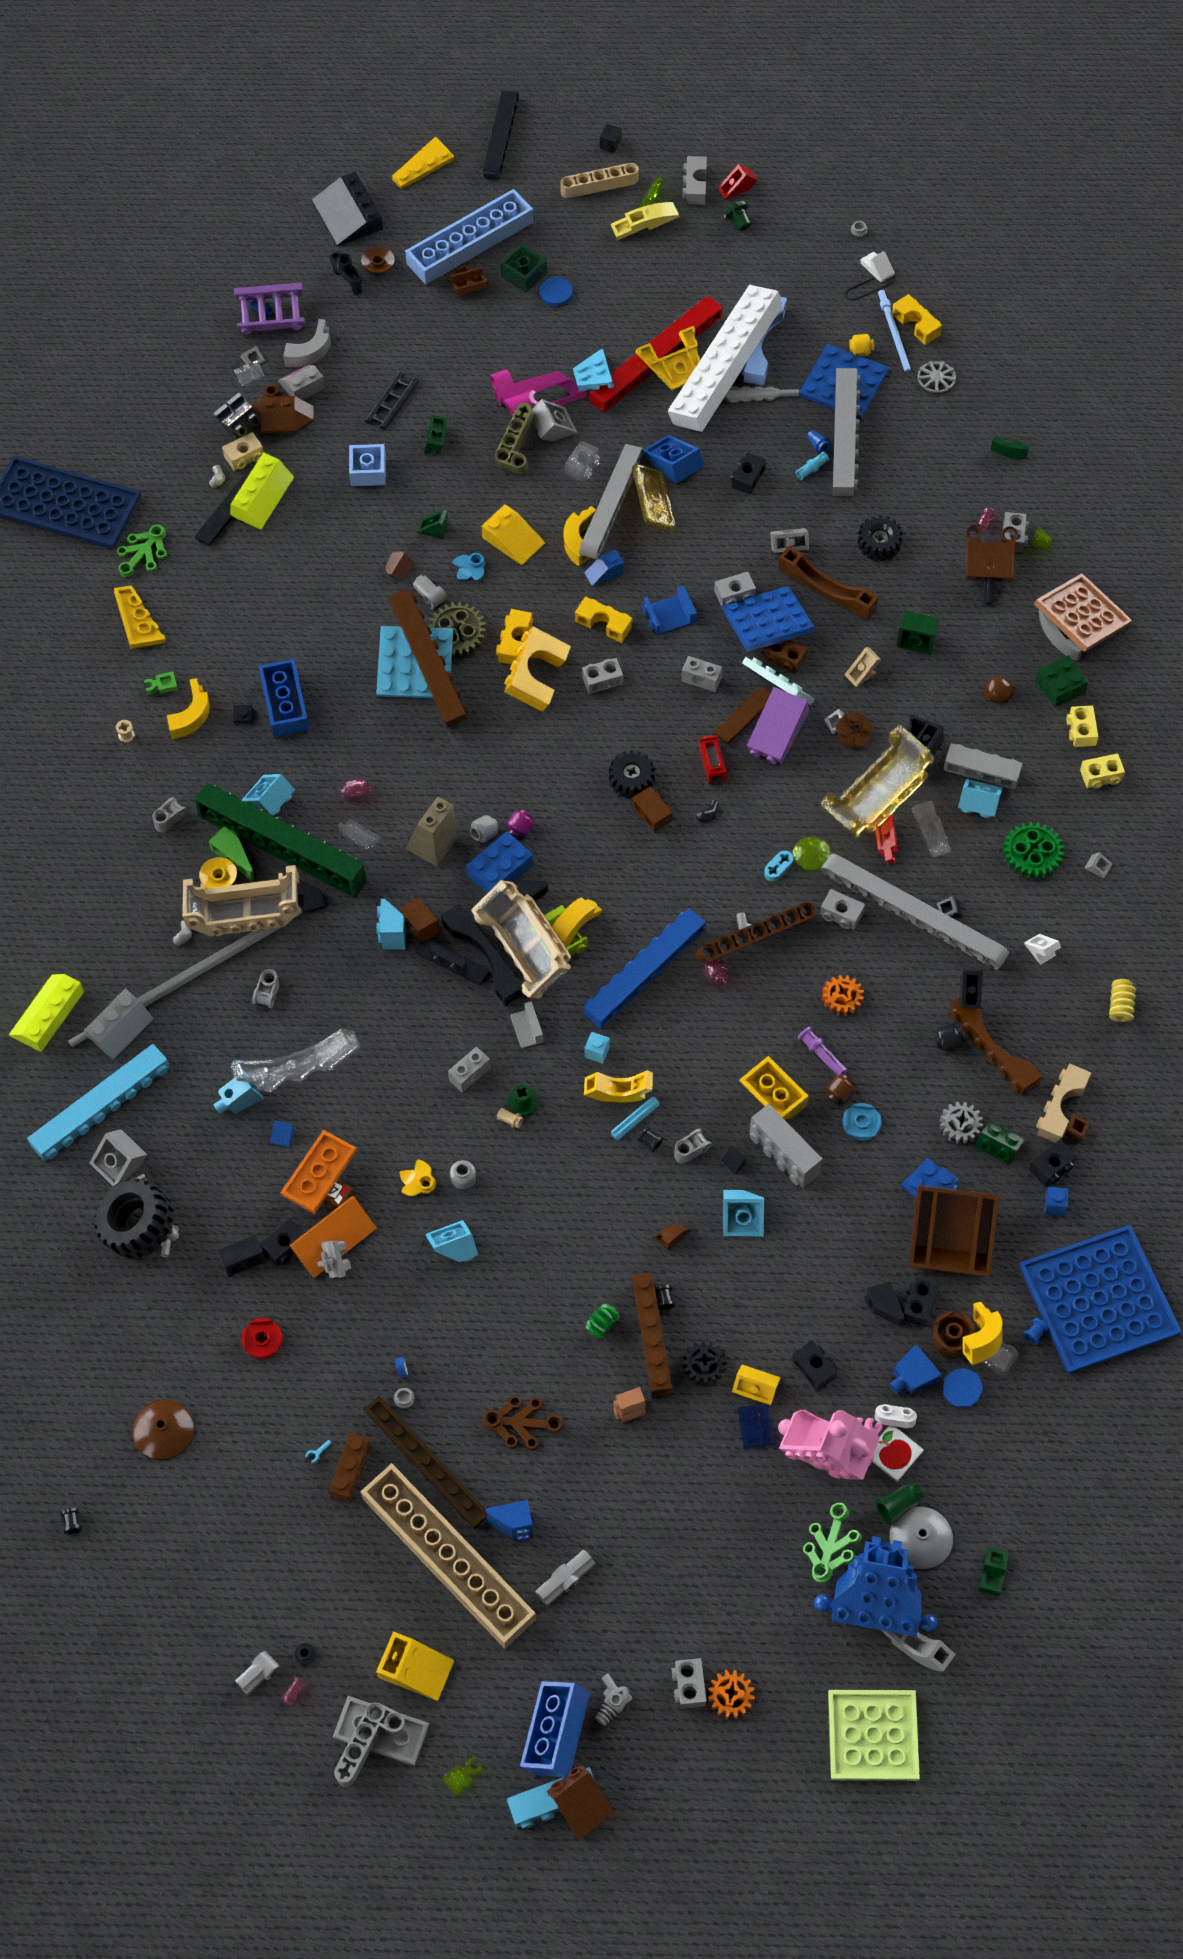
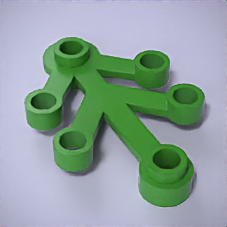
M153 525L149 532L130 534L127 540L132 546H120L117 549L119 557H126L129 553L137 552L129 562H123L119 565L118 569L122 577L132 576L134 567L144 555L147 561V571H156L157 565L153 560L151 550L155 542L157 558L159 560L166 559L167 552L162 542L166 537V530L162 526ZM147 540L145 543L137 544L138 541Z
M835 1503L830 1509V1514L834 1521L828 1540L823 1535V1528L819 1523H813L809 1527V1532L816 1538L824 1552L822 1560L819 1559L817 1547L813 1543L808 1542L803 1546V1552L814 1565L812 1576L819 1583L829 1581L833 1571L845 1563L854 1562L855 1554L849 1549L844 1550L841 1556L831 1561L832 1555L849 1544H858L862 1539L861 1534L857 1530H851L845 1537L837 1541L842 1522L849 1516V1510L843 1503ZM815 1528H819L817 1532H813ZM857 1535L856 1539L852 1540V1536ZM813 1547L811 1552H807L808 1548ZM851 1554V1557L846 1559V1556Z

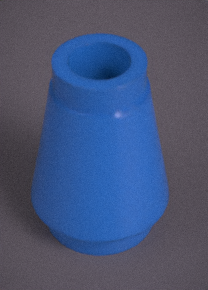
M814 430L808 432L807 439L816 452L826 453L830 449L831 443L828 438Z

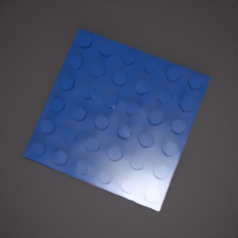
M1131 1225L1019 1263L1021 1273L1043 1321L1049 1327L1048 1332L1067 1374L1173 1338L1182 1333Z

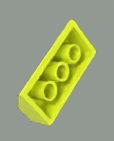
M263 452L232 501L230 515L262 530L294 479V476L279 459Z
M65 974L51 975L9 1036L42 1052L84 993L81 983Z

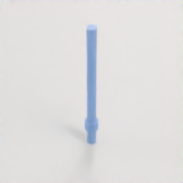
M880 290L878 292L881 300L880 306L885 312L904 372H911L891 312V303L887 299L885 291Z

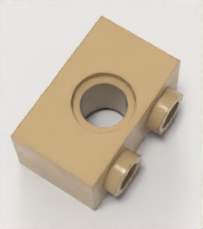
M253 432L222 447L224 457L234 471L244 468L253 461H258L263 454V446Z

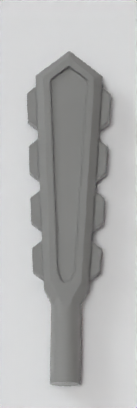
M731 386L723 399L730 403H738L739 401L751 402V400L758 402L764 399L772 401L779 397L799 396V389L780 390L774 387L762 388L761 386L751 388L750 386H743L738 388L737 386Z

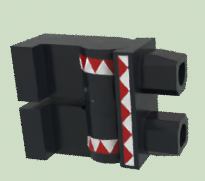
M237 393L227 402L234 412L224 404L213 413L221 425L236 438L246 435L247 430L252 426H257L261 419L240 393Z

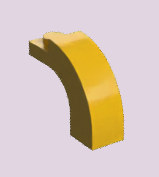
M592 506L582 511L579 516L573 512L564 526L565 551L568 557L578 566L589 559V557L581 556L579 553L583 541L580 534L590 525L596 509Z
M197 678L190 680L193 694L191 705L183 712L167 715L172 739L192 734L203 725L208 717L210 709L208 694L203 691L202 685H198Z
M581 897L565 909L553 924L552 929L565 948L570 946L578 930L587 921L598 917L602 909L594 901L584 900Z
M647 1070L629 1078H613L596 1072L585 1077L584 1096L604 1102L630 1103L645 1099V1093L652 1091L653 1073Z
M981 1302L973 1304V1319L981 1330L963 1337V1354L972 1365L986 1361L994 1356L1002 1344V1318L998 1311L991 1313Z

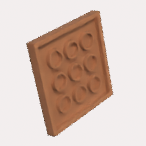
M1082 573L1036 599L1034 603L1041 612L1084 652L1126 628L1132 622L1119 607Z

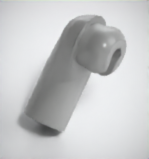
M215 465L212 468L215 474L209 481L212 488H217V486H220L225 481V475L220 465Z
M738 913L736 915L739 930L752 925L747 923L745 913ZM753 929V932L756 935L758 931L756 929Z
M184 920L180 922L182 930L173 937V942L177 946L185 944L192 937L191 929L187 928Z

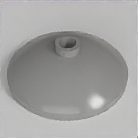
M913 1507L902 1515L890 1529V1544H893V1540L902 1541V1548L908 1549L907 1562L915 1569L934 1568L944 1562L951 1552L953 1545L951 1527L948 1521L933 1509ZM924 1531L926 1533V1536L921 1537L919 1535V1532Z

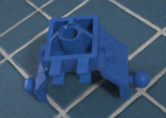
M872 1536V1543L865 1542L864 1552L859 1556H855L854 1562L849 1563L848 1570L837 1578L834 1600H830L824 1594L818 1595L814 1600V1606L818 1611L825 1612L828 1609H832L831 1621L917 1637L919 1626L927 1632L934 1631L937 1627V1619L933 1615L927 1614L920 1617L922 1594L916 1585L917 1575L914 1573V1567L910 1566L907 1562L908 1549L902 1548V1541L893 1540V1544L880 1543L881 1537Z

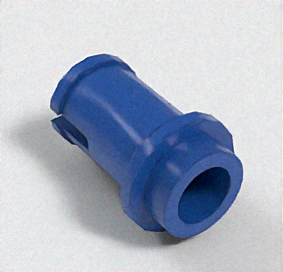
M251 301L250 310L258 312V301ZM266 303L265 314L270 316L272 313V306H270L269 303Z

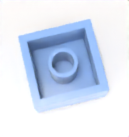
M384 444L349 445V476L351 486L386 485Z

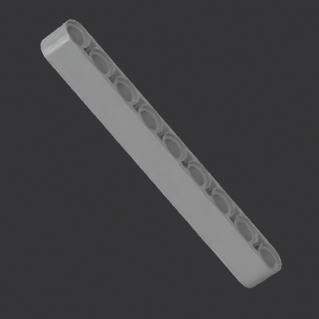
M625 444L581 543L579 552L581 556L598 559L639 466V458H642L643 448Z

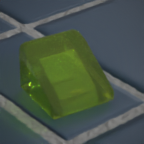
M1037 527L1032 546L1050 550L1052 538L1040 527Z

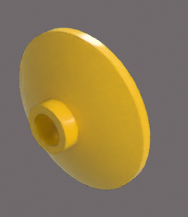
M216 857L202 865L199 877L201 883H204L206 888L230 886L236 880L237 870L229 859Z

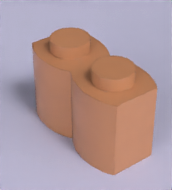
M640 1387L615 1396L616 1400L613 1401V1410L617 1420L621 1419L623 1423L646 1415V1403Z

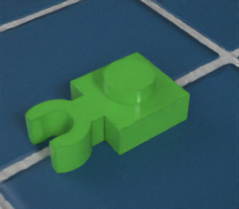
M174 672L156 675L157 680H144L145 687L151 686L146 688L147 694H153L156 690H159L160 694L178 690Z

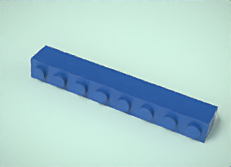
M691 909L681 912L672 925H667L659 937L653 938L650 945L638 953L636 959L629 961L620 974H615L606 987H601L597 995L585 1003L584 1015L602 1029L705 931L706 922Z

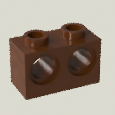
M791 640L769 645L765 649V659L770 664L782 666L788 672L793 671L797 673L807 657V648Z

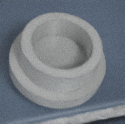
M856 221L851 226V233L854 236L862 237L867 234L868 228L863 221Z
M401 1388L394 1394V1402L399 1408L406 1409L414 1403V1394L408 1388Z

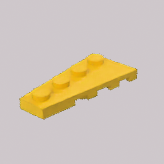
M132 585L114 588V594L130 648L165 643V636L161 634L158 625L150 617L149 611L144 608L141 599Z

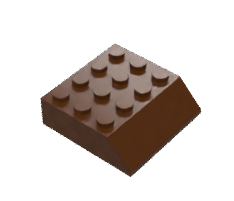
M917 1185L909 1266L990 1276L999 1195Z

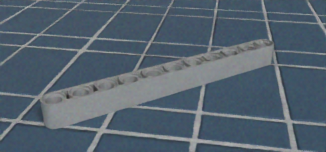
M831 854L821 868V872L824 875L831 876L830 878L834 881L847 885V888L856 893L860 892L863 894V897L872 902H878V905L894 911L896 915L905 920L912 921V924L921 929H927L928 933L945 939L944 941L948 944L961 948V951L972 957L974 955L977 957V960L988 966H994L996 970L1001 967L1009 955V951L1001 944L839 855Z

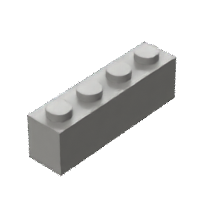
M951 743L943 770L1015 790L1023 763Z

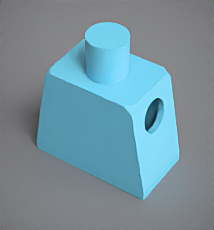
M242 1072L219 1089L218 1092L222 1099L216 1102L214 1107L219 1114L228 1108L236 1114L263 1100V1097L256 1084Z

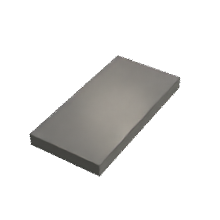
M348 1696L333 1734V1739L349 1743L366 1708L371 1703ZM375 1710L371 1713L370 1717L378 1719L381 1717L382 1712ZM401 1714L406 1723L405 1732L395 1737L381 1730L371 1752L415 1766L430 1724ZM393 1720L390 1723V1728H399L401 1721ZM364 1730L360 1738L368 1739L372 1732Z

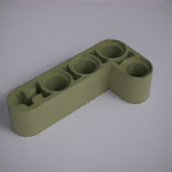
M521 403L516 408L495 454L500 468L520 475L527 473L529 466L526 457L518 452L534 419L532 408L527 403Z

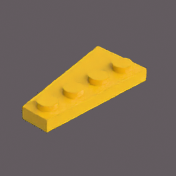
M435 137L394 173L392 180L402 190L455 160V156Z

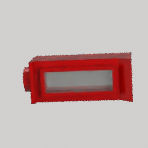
M718 736L699 738V750L708 784H712V777L720 775L722 781L725 782L727 770L725 769Z

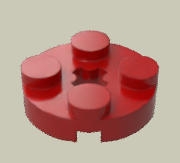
M258 1318L251 1321L246 1329L244 1328L241 1334V1342L244 1350L250 1357L267 1359L279 1352L283 1336L279 1326L273 1323L272 1320ZM261 1334H264V1337L267 1338L264 1343L256 1341L257 1338H260Z

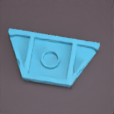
M603 349L573 368L579 391L600 389L599 385H608V388L614 387Z

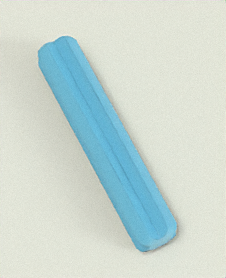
M655 1097L647 1100L611 1131L612 1136L616 1140L622 1138L659 1106L658 1100Z

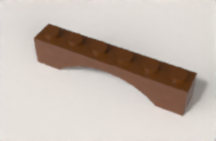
M788 546L779 557L778 570L852 613L868 621L876 611L879 596L865 588L851 587L833 580L816 568L798 550Z
M959 997L951 1002L949 1013L952 1019L959 1021L964 1033L970 1034L975 1046L986 1053L987 1060L997 1066V1070L1003 1078L1006 1077L1014 1092H1019L1023 1096L1040 1084L1042 1075L1031 1062L1008 1054L992 1040L983 1024L981 1009L961 1008Z
M652 1273L633 1275L632 1287L641 1329L651 1398L671 1396L672 1385Z

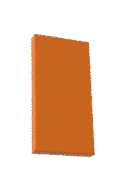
M323 1130L280 1192V1195L315 1214L356 1154L357 1148Z
M352 1196L293 1242L290 1247L311 1276L315 1278L325 1270L324 1266L318 1267L317 1263L322 1260L321 1253L323 1250L321 1243L325 1241H344L346 1251L340 1253L343 1256L377 1228L355 1197Z

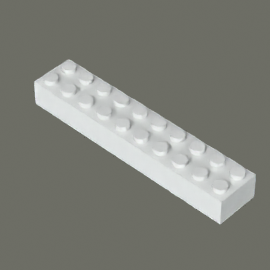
M753 285L748 286L670 406L668 413L674 425L701 432L704 430L782 308L783 303L778 291Z

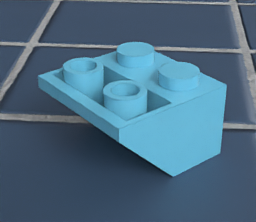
M381 899V906H377V917H379V923H377L378 943H382L383 950L406 949L404 916L386 899Z

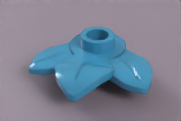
M473 553L470 556L461 555L452 561V564L459 567L457 573L458 580L465 581L472 577L475 581H478L484 575L485 558L479 553Z

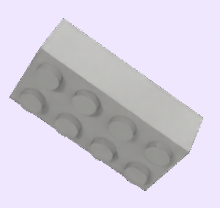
M770 1104L751 1117L750 1138L755 1144L759 1143L763 1147L764 1153L769 1158L773 1157L777 1161L778 1168L783 1172L786 1171L790 1175V1180L795 1185L799 1184L804 1188L820 1175L822 1158Z

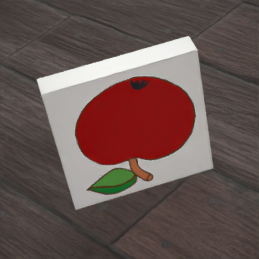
M889 1426L880 1436L874 1451L873 1463L898 1482L924 1450L895 1426Z

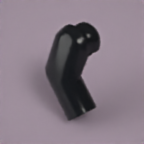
M711 801L709 809L697 812L696 819L699 822L714 820L719 802Z

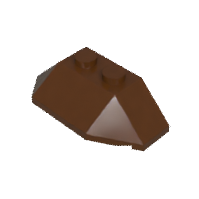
M296 396L260 397L251 404L261 418L260 423L251 428L260 433L297 432L314 421V406Z

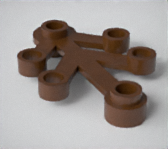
M512 1396L509 1402L498 1411L489 1410L482 1418L484 1427L491 1431L496 1430L504 1439L505 1445L509 1449L515 1448L518 1442L517 1438L510 1435L504 1426H512L525 1441L528 1450L537 1449L538 1440L532 1437L524 1427L547 1429L551 1433H558L563 1427L562 1419L558 1415H551L547 1420L525 1418L533 1411L541 1409L542 1401L538 1397L532 1398L530 1403L513 1417H504L512 1409H518L521 1406L520 1397ZM516 1399L519 1401V1404L512 1405L511 1402ZM538 1401L540 1404L538 1407H534L532 1403ZM496 1418L497 1421L491 1424L489 1419ZM553 1422L558 1423L557 1428H552L550 1425ZM509 1439L515 1440L513 1445H509L507 1442ZM535 1441L536 1445L531 1447L528 1445V1442Z

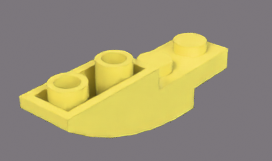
M673 202L657 203L625 213L626 217L612 223L611 227L617 240H620L647 227L649 230L678 218L679 214Z

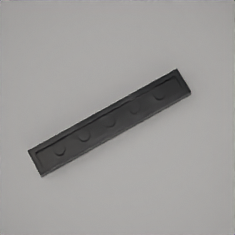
M255 463L250 466L195 535L196 540L211 546L233 518L230 515L231 503L255 467Z

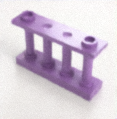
M302 283L234 288L235 299L241 302L242 323H237L239 333L250 334L252 331L286 328L300 330L302 327H306L305 318H300L298 297L303 296ZM283 297L291 298L293 319H283L281 303ZM273 298L275 300L276 320L266 321L264 300ZM249 300L258 301V322H249Z

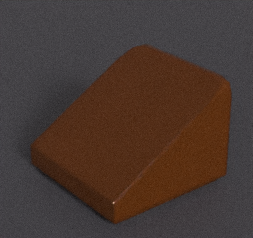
M1073 1113L1065 1131L1074 1141L1079 1143L1084 1139L1090 1123Z

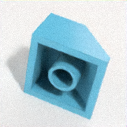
M282 774L263 775L242 801H248L254 807L264 809L269 815L275 816L279 813L283 803L291 799V794L295 789Z
M966 779L958 808L962 809L965 813H980V816L985 818L995 817L1002 787Z

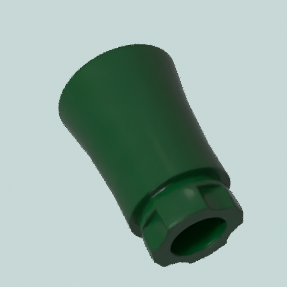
M911 1482L884 1497L876 1499L875 1506L886 1523L893 1525L902 1515L916 1506L924 1496L915 1482Z

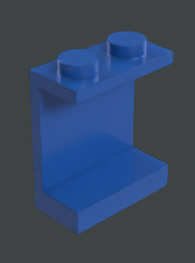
M684 585L677 587V596L653 604H650L647 597L644 598L642 612L644 616H648L649 627L655 631L656 635L697 622V612Z

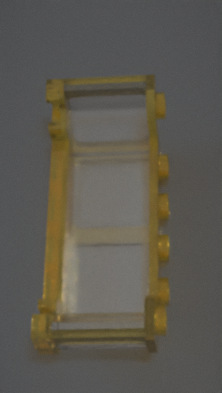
M900 724L889 733L888 740L892 746L885 750L881 757L875 763H872L868 770L862 776H859L849 789L842 793L840 798L833 793L825 796L820 803L823 809L841 823L854 838L860 836L862 831L867 833L874 832L927 779L928 773L925 770L928 764L933 763L934 756L927 747Z

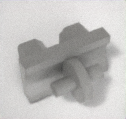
M325 1241L321 1243L323 1252L321 1253L322 1260L317 1262L318 1267L324 1266L330 1278L346 1276L345 1272L351 1269L350 1261L348 1259L342 1260L340 1254L346 1251L345 1242Z

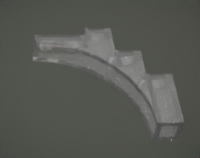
M341 1028L321 1042L293 1054L261 1061L235 1060L230 1065L236 1081L255 1084L258 1090L272 1092L286 1080L301 1082L315 1070L331 1071L358 1050L360 1044L354 1031Z

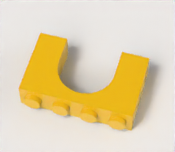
M532 627L529 631H525L521 638L523 643L516 651L517 659L513 661L510 667L512 672L505 680L506 688L504 692L543 711L550 704L554 689L538 682L531 676L527 665L528 659L540 658L556 667H560L566 661L571 646Z

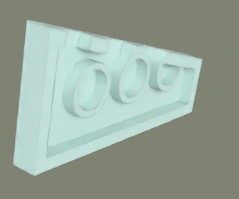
M745 657L742 662L786 692L807 700L808 704L811 705L815 700L803 692L802 687L795 683L790 684L788 682L789 679L781 674L777 676L774 669L766 666V668L761 666L763 662L756 658L751 660Z

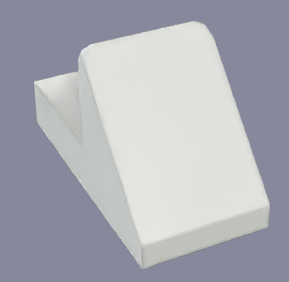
M884 251L878 255L872 252L861 259V264L880 282L894 275V270Z
M1041 934L1024 942L1040 965L1055 957V951L1061 948L1059 941Z

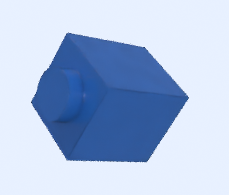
M1048 1187L1045 1195V1214L1065 1216L1068 1208V1189Z

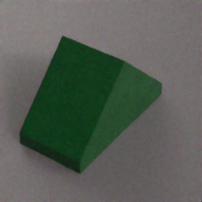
M443 509L423 518L417 533L444 539L448 528L447 510Z

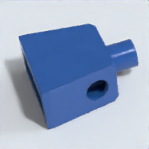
M916 1344L894 1367L893 1374L896 1379L889 1386L895 1394L905 1388L910 1395H913L939 1382L942 1374Z

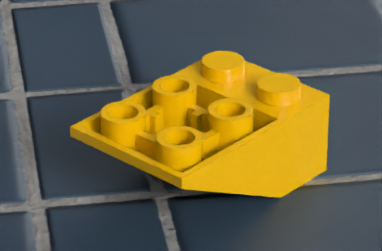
M393 1632L376 1673L379 1679L438 1701L454 1660L414 1639Z

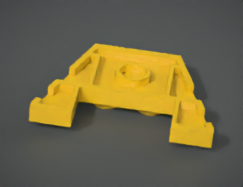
M694 326L679 332V336L686 347L660 359L657 358L650 343L637 348L635 351L672 391L685 385L700 362Z

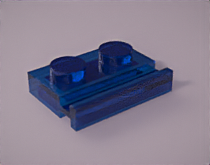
M767 1404L738 1407L737 1412L743 1449L772 1446L773 1437Z

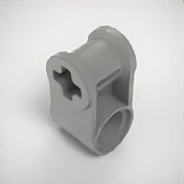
M175 798L168 799L165 804L153 813L155 829L158 832L168 831L187 815L188 809L179 805Z
M267 969L261 973L253 993L252 1004L257 1005L258 1003L267 1005L268 1008H273L279 988V980L274 970ZM269 979H273V980H274V981L271 982V983H266V981L269 980Z
M696 1129L676 1143L674 1158L679 1163H687L708 1151L712 1147V1143L707 1141L702 1135L701 1129ZM685 1150L688 1153L682 1154L679 1151Z

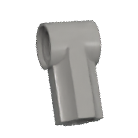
M420 575L413 583V587L424 597L426 604L432 606L431 609H434L448 599L445 591L440 586L436 587L425 575Z
M263 1651L235 1682L249 1695L264 1680H269L271 1678L270 1675L274 1672L277 1673L280 1666L267 1651Z

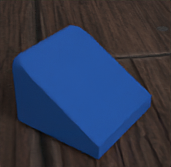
M274 1121L270 1144L289 1147L294 1134L293 1124Z

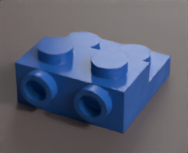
M927 1158L902 1183L901 1187L916 1199L917 1185L958 1189L959 1179L944 1167L941 1169Z

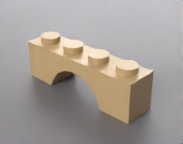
M1070 1063L1067 1070H1062L1059 1076L1061 1083L1059 1086L1055 1085L1051 1093L1054 1096L1052 1102L1047 1101L1044 1108L1046 1115L1044 1118L1040 1117L1036 1128H1039L1038 1136L1054 1143L1062 1139L1069 1120L1063 1115L1060 1104L1069 1097L1082 1096L1091 1072Z

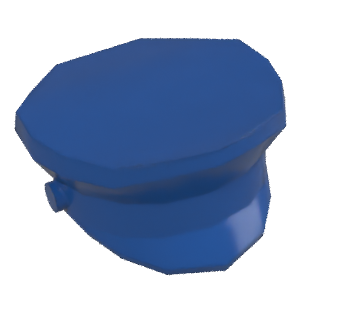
M957 1369L944 1379L943 1396L954 1407H971L981 1397L983 1390L981 1380L977 1373L969 1369Z

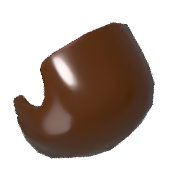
M995 676L985 685L984 695L989 701L994 700L997 703H1003L1011 698L1014 688L1010 680L1001 676Z

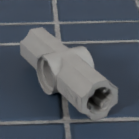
M582 1550L570 1562L559 1566L553 1572L551 1578L539 1587L535 1593L546 1606H549L563 1592L570 1591L569 1588L573 1584L576 1585L580 1578L595 1566L594 1560L585 1550Z

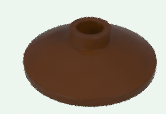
M384 247L370 248L364 252L361 258L363 268L374 274L387 272L393 267L395 262L393 253Z

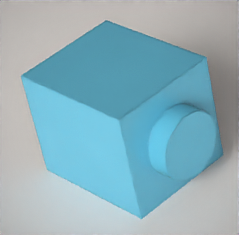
M591 1032L585 1046V1058L603 1064L610 1048V1038Z

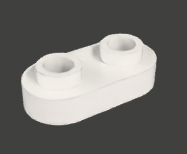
M884 1404L878 1406L875 1410V1420L883 1425L911 1428L916 1424L917 1414L910 1408Z

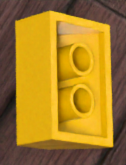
M769 1056L739 1079L764 1106L770 1104L784 1120L793 1118L808 1105L809 1096Z

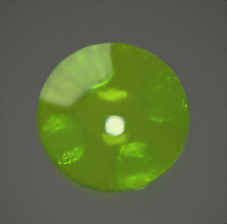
M816 837L801 839L793 849L794 860L806 871L822 868L830 856V848L827 843Z

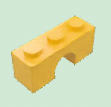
M909 294L893 304L892 315L902 324L908 321L918 322L915 325L914 335L924 345L941 335L942 325L940 321L935 319L927 309H924Z
M585 597L575 611V622L590 629L598 621L607 622L606 636L621 643L632 629V617L626 613H620L610 606H605L595 599Z
M511 609L509 616L506 615V628L501 631V644H498L496 648L499 662L512 664L517 659L516 651L520 645L522 646L523 642L516 641L514 638L523 636L525 631L531 629L533 622L532 613Z

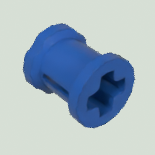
M1034 1318L1032 1320L1033 1324L1022 1335L1031 1344L1037 1345L1039 1338L1044 1332L1046 1333L1049 1330V1327L1044 1321Z

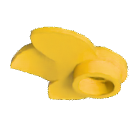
M422 1160L416 1161L415 1170H404L399 1173L401 1181L405 1184L402 1188V1193L407 1196H416L420 1193L428 1194L434 1191L436 1187V1181L431 1176V1167ZM428 1182L430 1183V1185L428 1187H424L423 1183Z

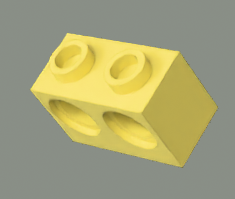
M1093 706L1071 707L1070 714H1067L1066 718L1067 725L1071 726V730H1069L1070 741H1073L1074 747L1096 746L1098 732Z
M1118 754L1082 761L1080 768L1086 787H1093L1094 789L1100 788L1105 784L1115 785L1120 783L1125 773Z

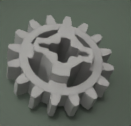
M956 1102L955 1107L949 1104L948 1110L944 1109L943 1115L940 1117V1122H942L940 1123V1129H944L943 1136L949 1135V1141L953 1138L956 1139V1144L960 1140L966 1144L967 1139L973 1142L975 1136L979 1137V1130H982L983 1124H981L983 1117H978L980 1111H973L974 1105L967 1107V1102H964L963 1106ZM961 1118H963V1121H962L963 1124H962V1127L960 1128V1123H959V1122L961 1121Z

